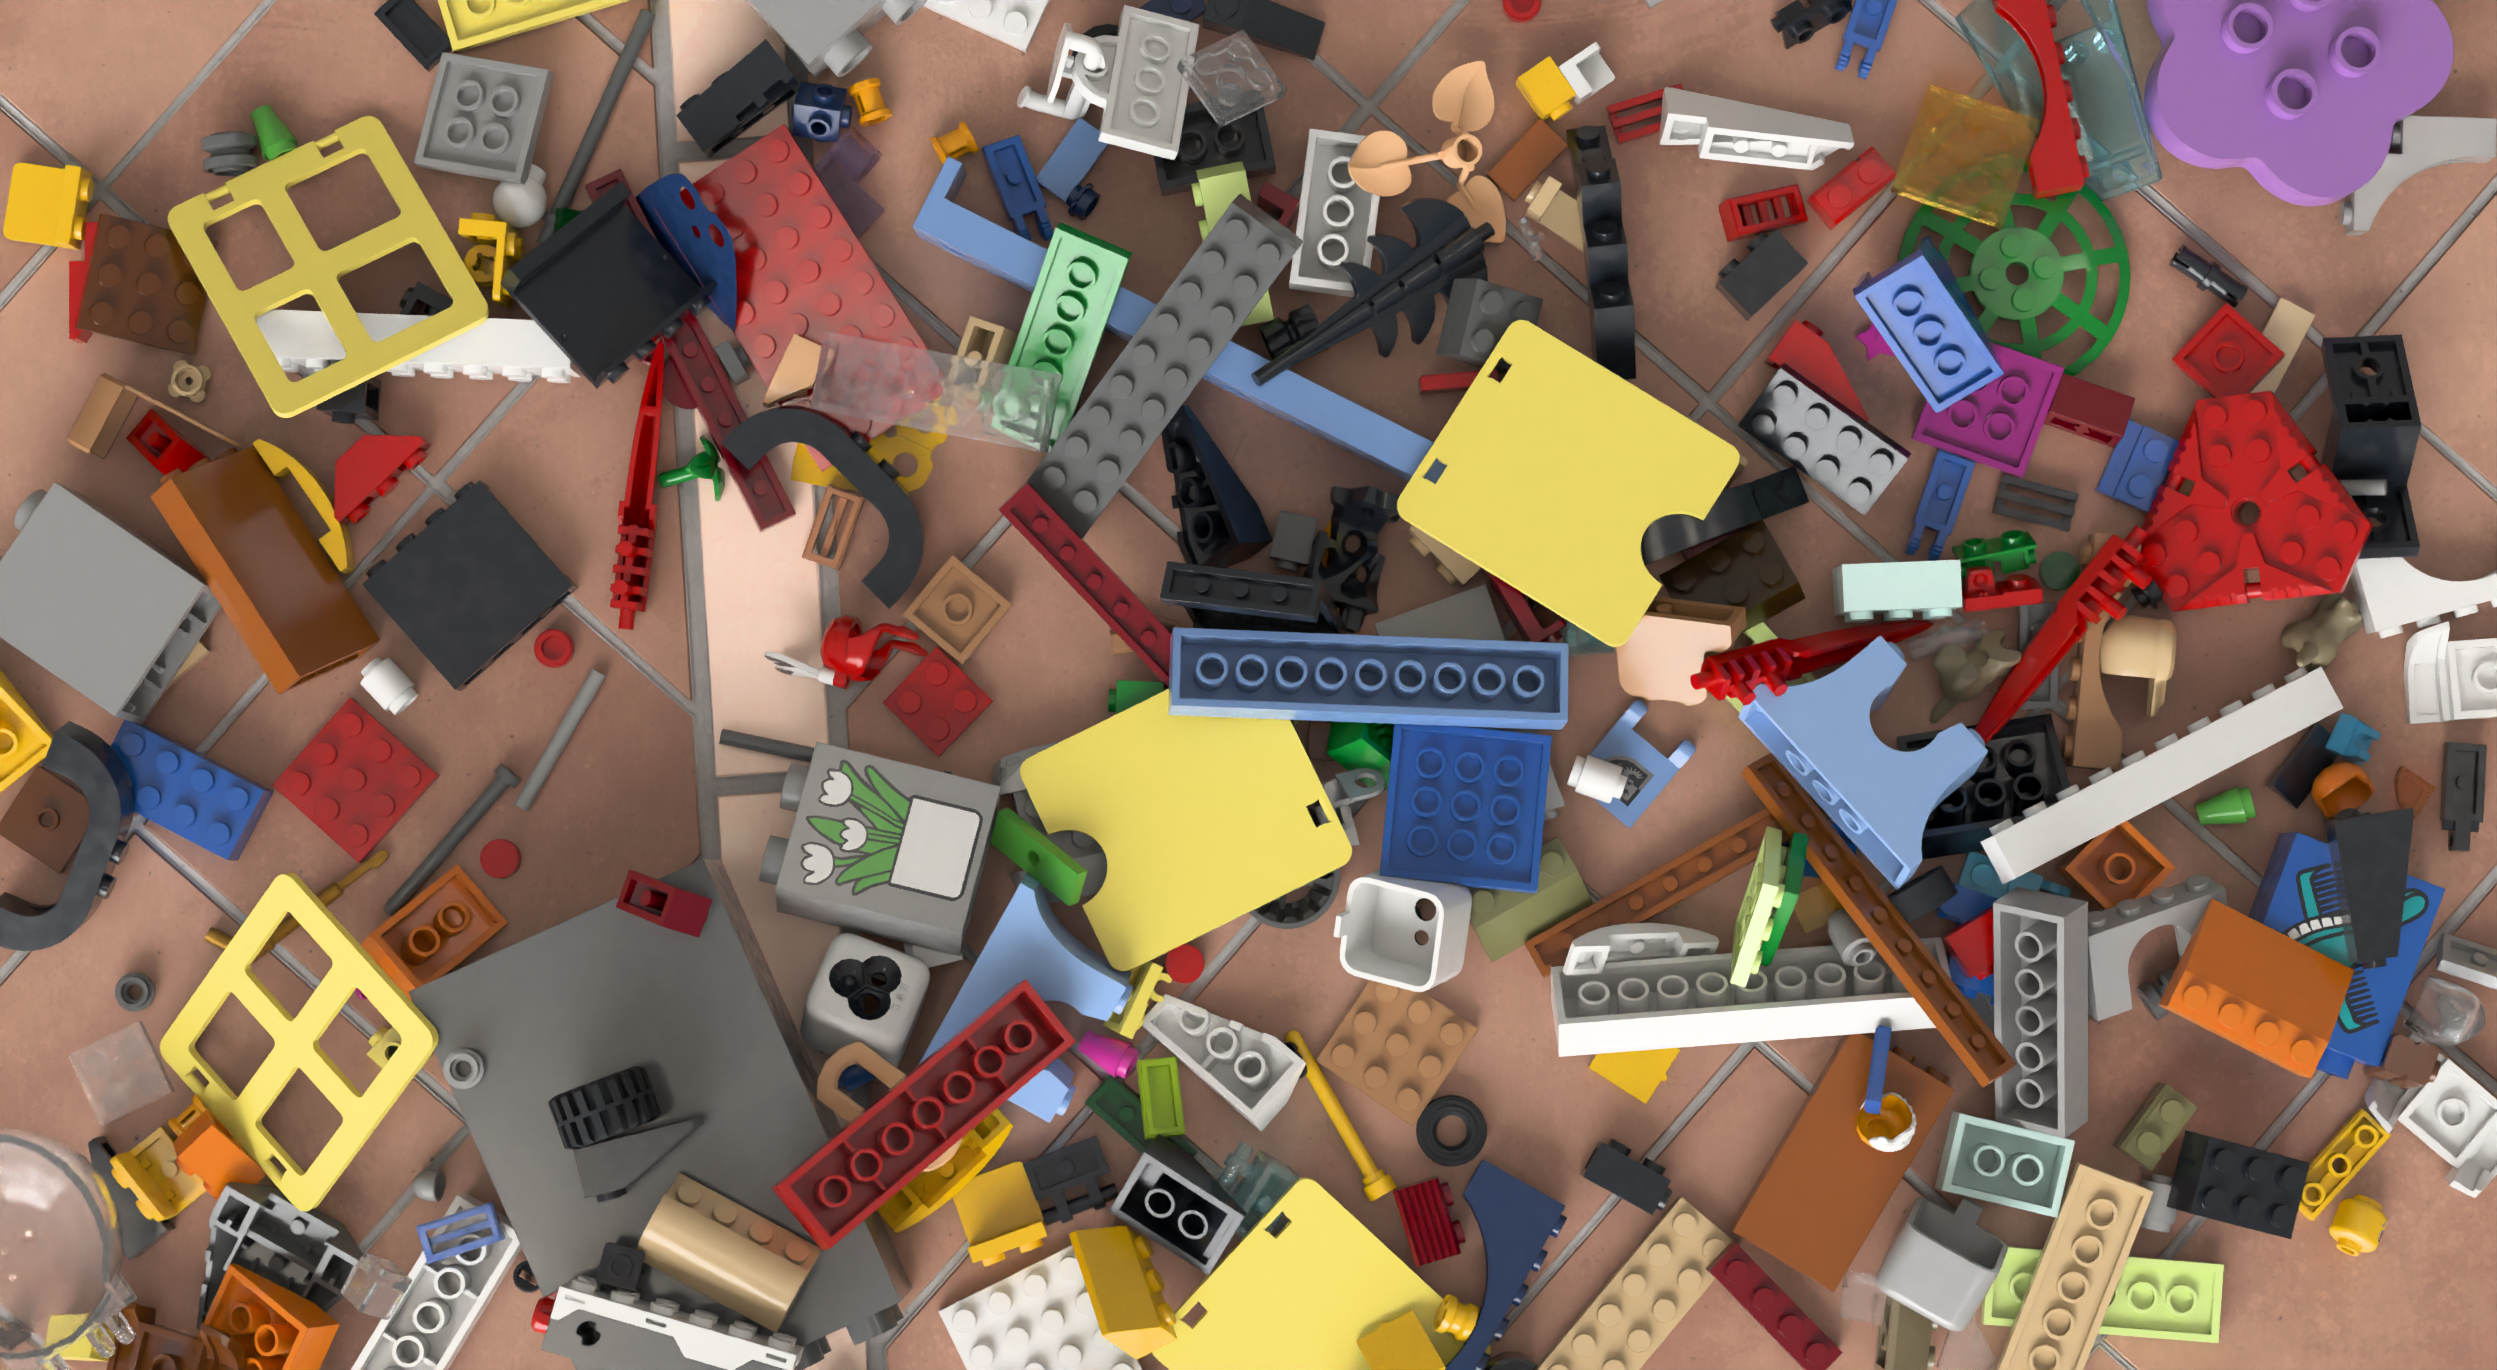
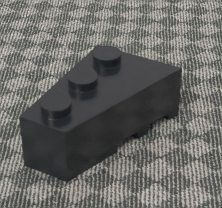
M765 39L729 71L718 76L701 95L695 94L687 99L680 106L682 111L676 116L709 159L798 93L800 86L794 75L767 39Z

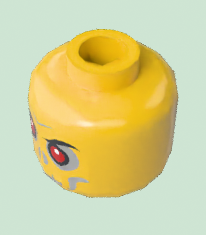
M2358 1194L2354 1195L2353 1198L2341 1200L2329 1226L2330 1235L2338 1242L2336 1247L2352 1256H2358L2360 1252L2375 1251L2388 1222L2386 1215L2382 1212L2383 1206L2369 1197Z

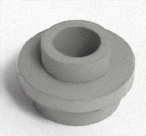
M467 1048L457 1049L450 1053L443 1065V1073L447 1082L458 1089H468L477 1085L481 1081L485 1070L481 1056L474 1050ZM461 1061H467L471 1065V1073L468 1076H462L458 1072V1065Z

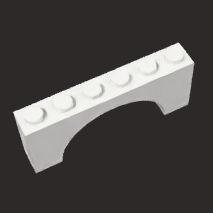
M2403 557L2358 559L2350 576L2366 634L2379 632L2380 639L2403 633L2402 625L2416 621L2418 628L2440 623L2439 615L2453 611L2455 618L2479 612L2477 604L2491 601L2492 607H2497V570L2472 581H2448L2422 573L2411 566Z

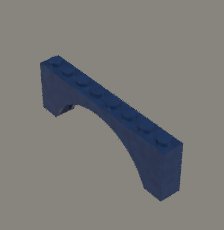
M1483 1159L1477 1166L1462 1196L1473 1212L1483 1239L1486 1255L1485 1291L1478 1318L1471 1335L1452 1360L1445 1366V1370H1484L1491 1356L1485 1352L1492 1338L1498 1342L1510 1322L1504 1316L1511 1304L1518 1307L1529 1288L1528 1285L1523 1283L1530 1270L1538 1272L1548 1254V1251L1542 1248L1549 1235L1556 1238L1567 1220V1217L1562 1215L1565 1205Z

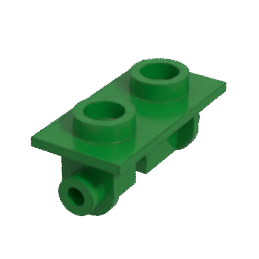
M2010 530L2002 533L2000 537L1988 540L1971 538L1965 540L1962 545L1952 547L1953 553L1961 562V579L1966 576V568L1989 566L1993 576H1995L1993 562L1996 561L2000 562L2002 574L2030 569L2031 564L2037 563L2034 548H2037V544L2028 531Z

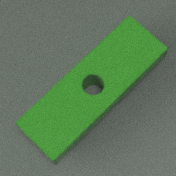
M1010 808L999 810L990 843L1065 904L1070 906L1078 903L1087 870Z

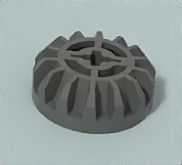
M1338 868L1305 884L1304 886H1311V889L1305 897L1296 902L1286 903L1287 894L1280 897V902L1273 900L1249 913L1258 921L1275 928L1293 929L1306 926L1319 919L1332 905L1339 888L1340 869Z

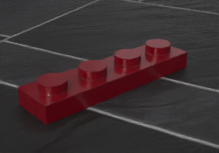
M1732 1241L1705 1268L1803 1370H1826L1843 1353L1736 1242Z

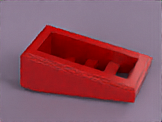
M1798 184L1729 198L1718 207L1728 242L1760 235L1762 232L1768 233L1776 229L1779 230L1808 221ZM1781 197H1786L1790 217H1785ZM1766 201L1771 203L1775 220L1770 219ZM1750 205H1755L1759 220L1757 224L1754 222Z

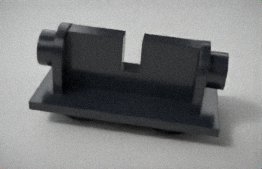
M1796 0L1775 12L1776 17L1770 21L1777 33L1782 31L1784 46L1787 50L1795 44H1802L1808 41L1815 32L1825 26L1838 23L1845 18L1847 13L1852 11L1851 0H1807L1811 5L1807 9L1799 0Z

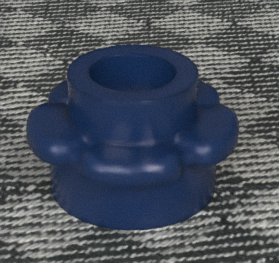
M1089 183L1085 187L1077 185L1071 191L1065 202L1069 206L1068 214L1073 217L1075 215L1081 220H1085L1092 213L1100 199V194L1093 190L1092 184Z

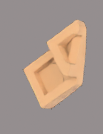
M794 334L763 400V406L770 408L775 406V403L797 396L798 399L807 396V391L814 387L827 362L830 350Z

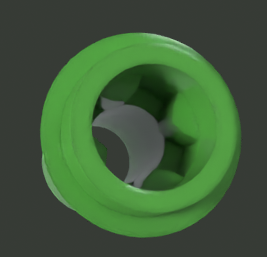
M270 105L261 106L250 114L263 159L271 161L297 148L298 140L275 114Z
M2235 786L2206 801L2195 804L2200 826L2247 823V819L2256 817L2248 787L2239 789L2238 786Z

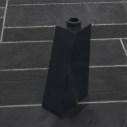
M2413 808L2325 821L2349 962L2362 963V969L2387 966L2386 958L2398 956L2414 820Z

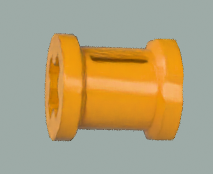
M879 78L866 79L848 88L849 95L854 97L861 117L858 122L861 127L881 123L893 116L891 109L886 108L879 89L881 86Z
M964 121L958 123V128L939 138L936 136L929 138L942 165H944L947 157L955 160L969 152L973 154L979 152L978 146Z
M195 1094L192 1097V1103L177 1118L171 1117L167 1123L179 1137L204 1112L208 1110L212 1115L214 1113Z

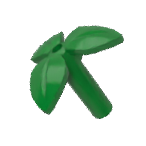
M702 435L699 439L705 451L695 455L686 466L660 473L658 479L662 488L697 478L711 479L714 485L715 501L718 502L721 500L724 491L725 472L721 467H718L721 458L717 449Z

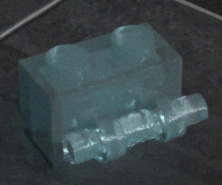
M1241 1141L1233 1154L1229 1153L1223 1162L1226 1167L1217 1182L1247 1213L1235 1232L1245 1237L1261 1217L1273 1207L1274 1203L1301 1177L1291 1166L1260 1149L1251 1164L1247 1163L1254 1149ZM1239 1174L1243 1177L1233 1194H1230L1229 1191ZM1283 1211L1265 1230L1269 1233L1272 1232Z

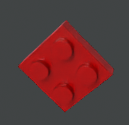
M2225 303L2172 358V363L2212 398L2251 393L2282 361L2285 353L2230 305Z
M936 647L884 700L883 704L940 757L994 701Z

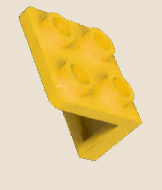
M22 162L15 164L12 171L3 227L4 236L15 241L81 250L82 240L85 239V222H88L86 217L88 202L91 201L94 192L93 174L82 167L66 165L65 169Z
M471 213V219L459 218L458 234L470 243L497 245L492 300L502 307L511 308L514 298L500 283L508 270L516 264V261H520L523 258L524 239L519 237V231L507 222L495 219V215Z
M165 1126L158 1128L131 1151L117 1154L110 1159V1163L114 1167L111 1173L115 1180L125 1189L130 1187L138 1198L135 1202L138 1209L149 1220L154 1218L158 1222L176 1217L207 1192L203 1186L205 1181L196 1174L192 1176L187 1175L176 1164L175 1159L177 1156L173 1145L175 1139Z
M1015 1161L975 1176L953 1197L970 1244L968 1251L973 1263L982 1260L985 1267L1006 1259L1005 1251L1016 1247L1020 1248L1021 1253L1042 1246L1041 1238L1049 1234L1038 1200L1036 1201L1021 1161Z

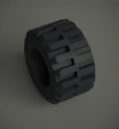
M634 1066L554 1096L548 1102L564 1148L570 1150L581 1148L653 1121L662 1113L645 1067Z

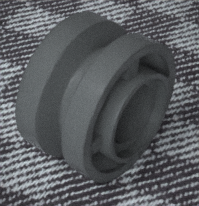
M226 131L202 138V151L210 154V157L203 160L204 172L217 176H237L258 167V157L250 154V151L257 147L256 135L241 131Z

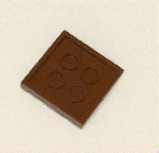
M104 213L99 215L75 329L182 354L194 355L207 292L172 230ZM210 240L216 250L218 241Z

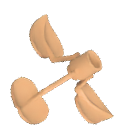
M1475 61L1458 66L1448 72L1434 89L1432 95L1433 112L1438 119L1452 122L1451 130L1457 135L1447 139L1443 143L1440 152L1407 158L1406 143L1399 135L1386 130L1377 131L1369 134L1359 143L1348 163V172L1354 182L1363 190L1377 196L1389 197L1402 193L1410 186L1412 176L1408 165L1442 159L1451 168H1463L1456 182L1459 192L1451 194L1446 202L1459 208L1468 219L1470 226L1474 229L1485 222L1491 224L1495 235L1484 242L1502 243L1506 233V215L1497 187L1492 181L1483 176L1471 177L1465 183L1469 172L1474 170V164L1482 156L1480 141L1475 136L1470 135L1469 132L1477 131L1486 126L1494 113V95L1487 77L1485 62Z

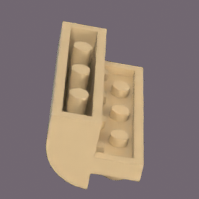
M681 1173L678 1174L667 1194H664L636 1248L645 1252L644 1263L775 1333L781 1327L804 1281L821 1253V1248Z

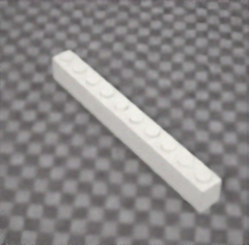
M2304 666L2284 676L2286 685L2275 689L2273 683L2251 693L2255 701L2243 706L2241 700H2238L2220 709L2219 712L2222 718L2211 723L2207 716L2187 726L2189 735L2178 739L2174 733L2154 743L2157 749L2156 752L2146 756L2143 750L2121 760L2125 768L2113 773L2111 768L2108 767L2088 777L2092 785L2080 790L2078 785L2075 784L2055 794L2059 802L2047 807L2045 802L2042 801L2022 811L2026 819L2013 824L2011 818L1989 828L1993 836L1981 841V844L2002 884L2037 868L2343 709L2322 667L2308 673Z

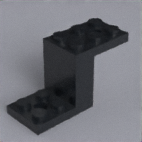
M2402 334L2323 338L2321 352L2333 411L2321 465L2327 464L2339 480L2386 479L2387 481L2386 495H2351L2367 518H2375L2383 524L2378 527H2372L2358 559L2418 556L2420 544L2407 482L2422 425ZM2368 367L2377 374L2365 375L2358 369Z

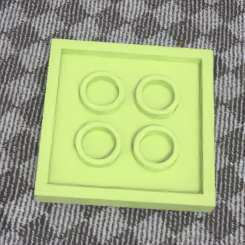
M1769 826L1766 828L1734 924L1731 984L1746 987L1750 973H1758L1763 954L1760 951L1762 941L1769 940L1774 918H1771L1773 908H1779L1785 890V885L1782 883L1786 871V866L1783 864L1787 847L1781 845L1782 830Z

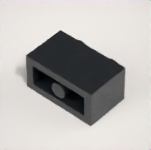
M1777 229L1769 237L1762 232L1746 247L1751 253L1741 263L1734 258L1718 273L1722 280L1716 288L1747 321L1808 264Z

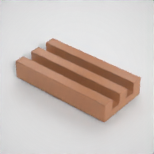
M827 484L802 558L839 571L865 497ZM833 495H836L840 499L820 555L813 553ZM848 500H851L854 503L833 560L829 559L828 555Z

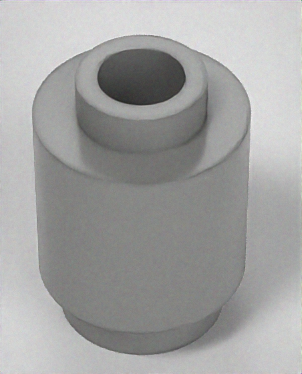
M1845 908L1838 910L1829 918L1828 935L1844 964L1848 966H1864L1871 962L1878 951Z
M2152 1173L2151 1180L2143 1179L2142 1186L2150 1188L2154 1192L2140 1227L2170 1233L2171 1224L2176 1223L2178 1212L2176 1209L2166 1207L2174 1177Z

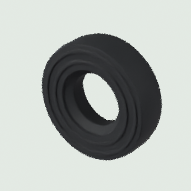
M1448 1095L1431 1101L1425 1107L1417 1121L1416 1135L1422 1151L1432 1161L1444 1166H1460L1470 1162L1480 1153L1486 1141L1487 1126L1482 1112L1474 1103L1460 1096ZM1449 1115L1460 1117L1467 1127L1465 1139L1456 1146L1442 1144L1436 1135L1437 1124L1442 1118Z

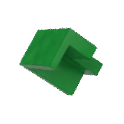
M1331 721L1326 753L1348 771L1359 768H1370L1379 771L1384 775V790H1387L1394 729L1392 724ZM1359 778L1369 788L1377 784L1372 778Z

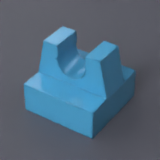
M2341 713L2325 748L2346 761L2361 766L2362 762L2369 761L2371 754L2367 753L2373 740H2379L2381 733L2354 716Z

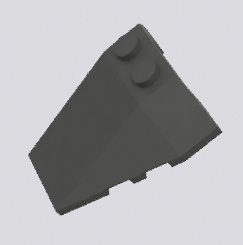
M228 1182L209 1219L208 1228H211L209 1247L205 1252L204 1261L207 1264L205 1280L201 1285L196 1328L199 1329L201 1322H204L230 1264L236 1263L314 1302L323 1311L327 1312L350 1292L366 1262V1258L344 1224L315 1208L309 1211L298 1210L277 1186Z

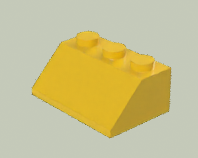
M1128 1226L1076 1230L1069 1234L1101 1334L1104 1338L1136 1360L1177 1339L1173 1324L1176 1323V1317L1171 1306L1165 1302L1161 1290L1165 1289L1164 1281L1157 1269L1153 1268L1150 1259L1153 1256V1249L1145 1235L1137 1234Z

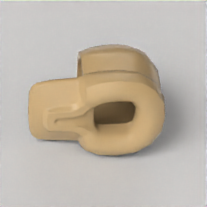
M2124 615L2120 620L2113 619L2103 631L2100 646V672L2148 678L2146 715H2149V717H2156L2159 708L2165 702L2167 680L2172 677L2175 665L2176 627L2172 621L2167 619Z

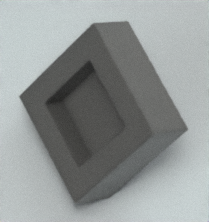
M726 340L714 347L732 380L737 385L751 378L746 368L752 366L741 345L734 348Z

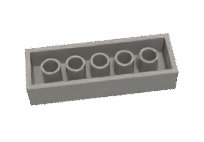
M2016 887L1993 902L1994 1035L2016 1062V1065L2009 1072L1995 1080V1121L2066 1138L2088 1122V902Z

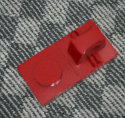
M1989 566L1966 568L1965 586L1962 587V608L1965 612L2043 603L2042 587L2035 577L2030 578L2027 574H2014L2008 576L2007 580L1996 581L1995 583Z

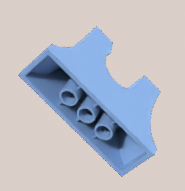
M1880 635L1839 669L1812 682L1788 686L1786 692L1781 696H1775L1766 685L1759 684L1753 690L1756 698L1752 703L1743 705L1738 717L1898 891L1910 881L1922 862V836L1929 815L1945 798L1975 774L1987 755L1988 750L1985 748L1983 738L1975 730L1967 729L1962 722L1939 732L1930 744L1916 751L1903 752L1894 750L1877 738L1870 724V713L1881 708L1895 688L1907 665L1904 661V655L1898 646L1893 642L1887 643Z
M1026 872L920 1063L1020 981L1026 979L1044 1002L1061 1001L1073 1006L1082 1015L1108 1021L1113 1011L1120 1015L1133 989V986L1128 984L1132 973L1130 971L1122 972L1114 969L1108 959L1089 949L1071 935L1052 912L1044 895L1042 884ZM1057 1057L1007 1100L1050 1123L1055 1113L1063 1116L1077 1088L1071 1084L1075 1073Z

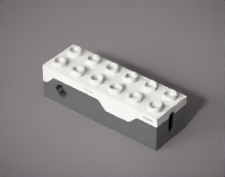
M578 1275V1279H571L559 1286V1290L540 1298L531 1321V1327L535 1332L545 1334L541 1350L608 1370H798L804 1347L795 1345L797 1338L779 1332H773V1336L769 1337L756 1333L757 1326L741 1321H734L733 1325L717 1322L719 1318L717 1314L695 1309V1313L691 1314L679 1311L680 1304L662 1298H656L655 1302H648L640 1299L641 1293L638 1291L617 1287V1290L612 1291L600 1288L602 1283L596 1282L595 1278ZM589 1321L596 1323L595 1330L601 1333L600 1338L593 1336L594 1329L588 1327Z

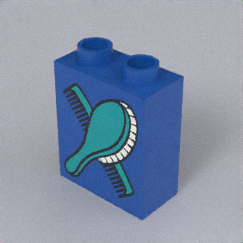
M2298 832L2279 833L2248 917L2354 970L2331 1038L2316 1067L2319 1071L2348 1080L2354 1062L2379 1067L2445 889L2407 875L2398 956L2386 958L2387 966L2362 969V963L2349 962L2329 844Z

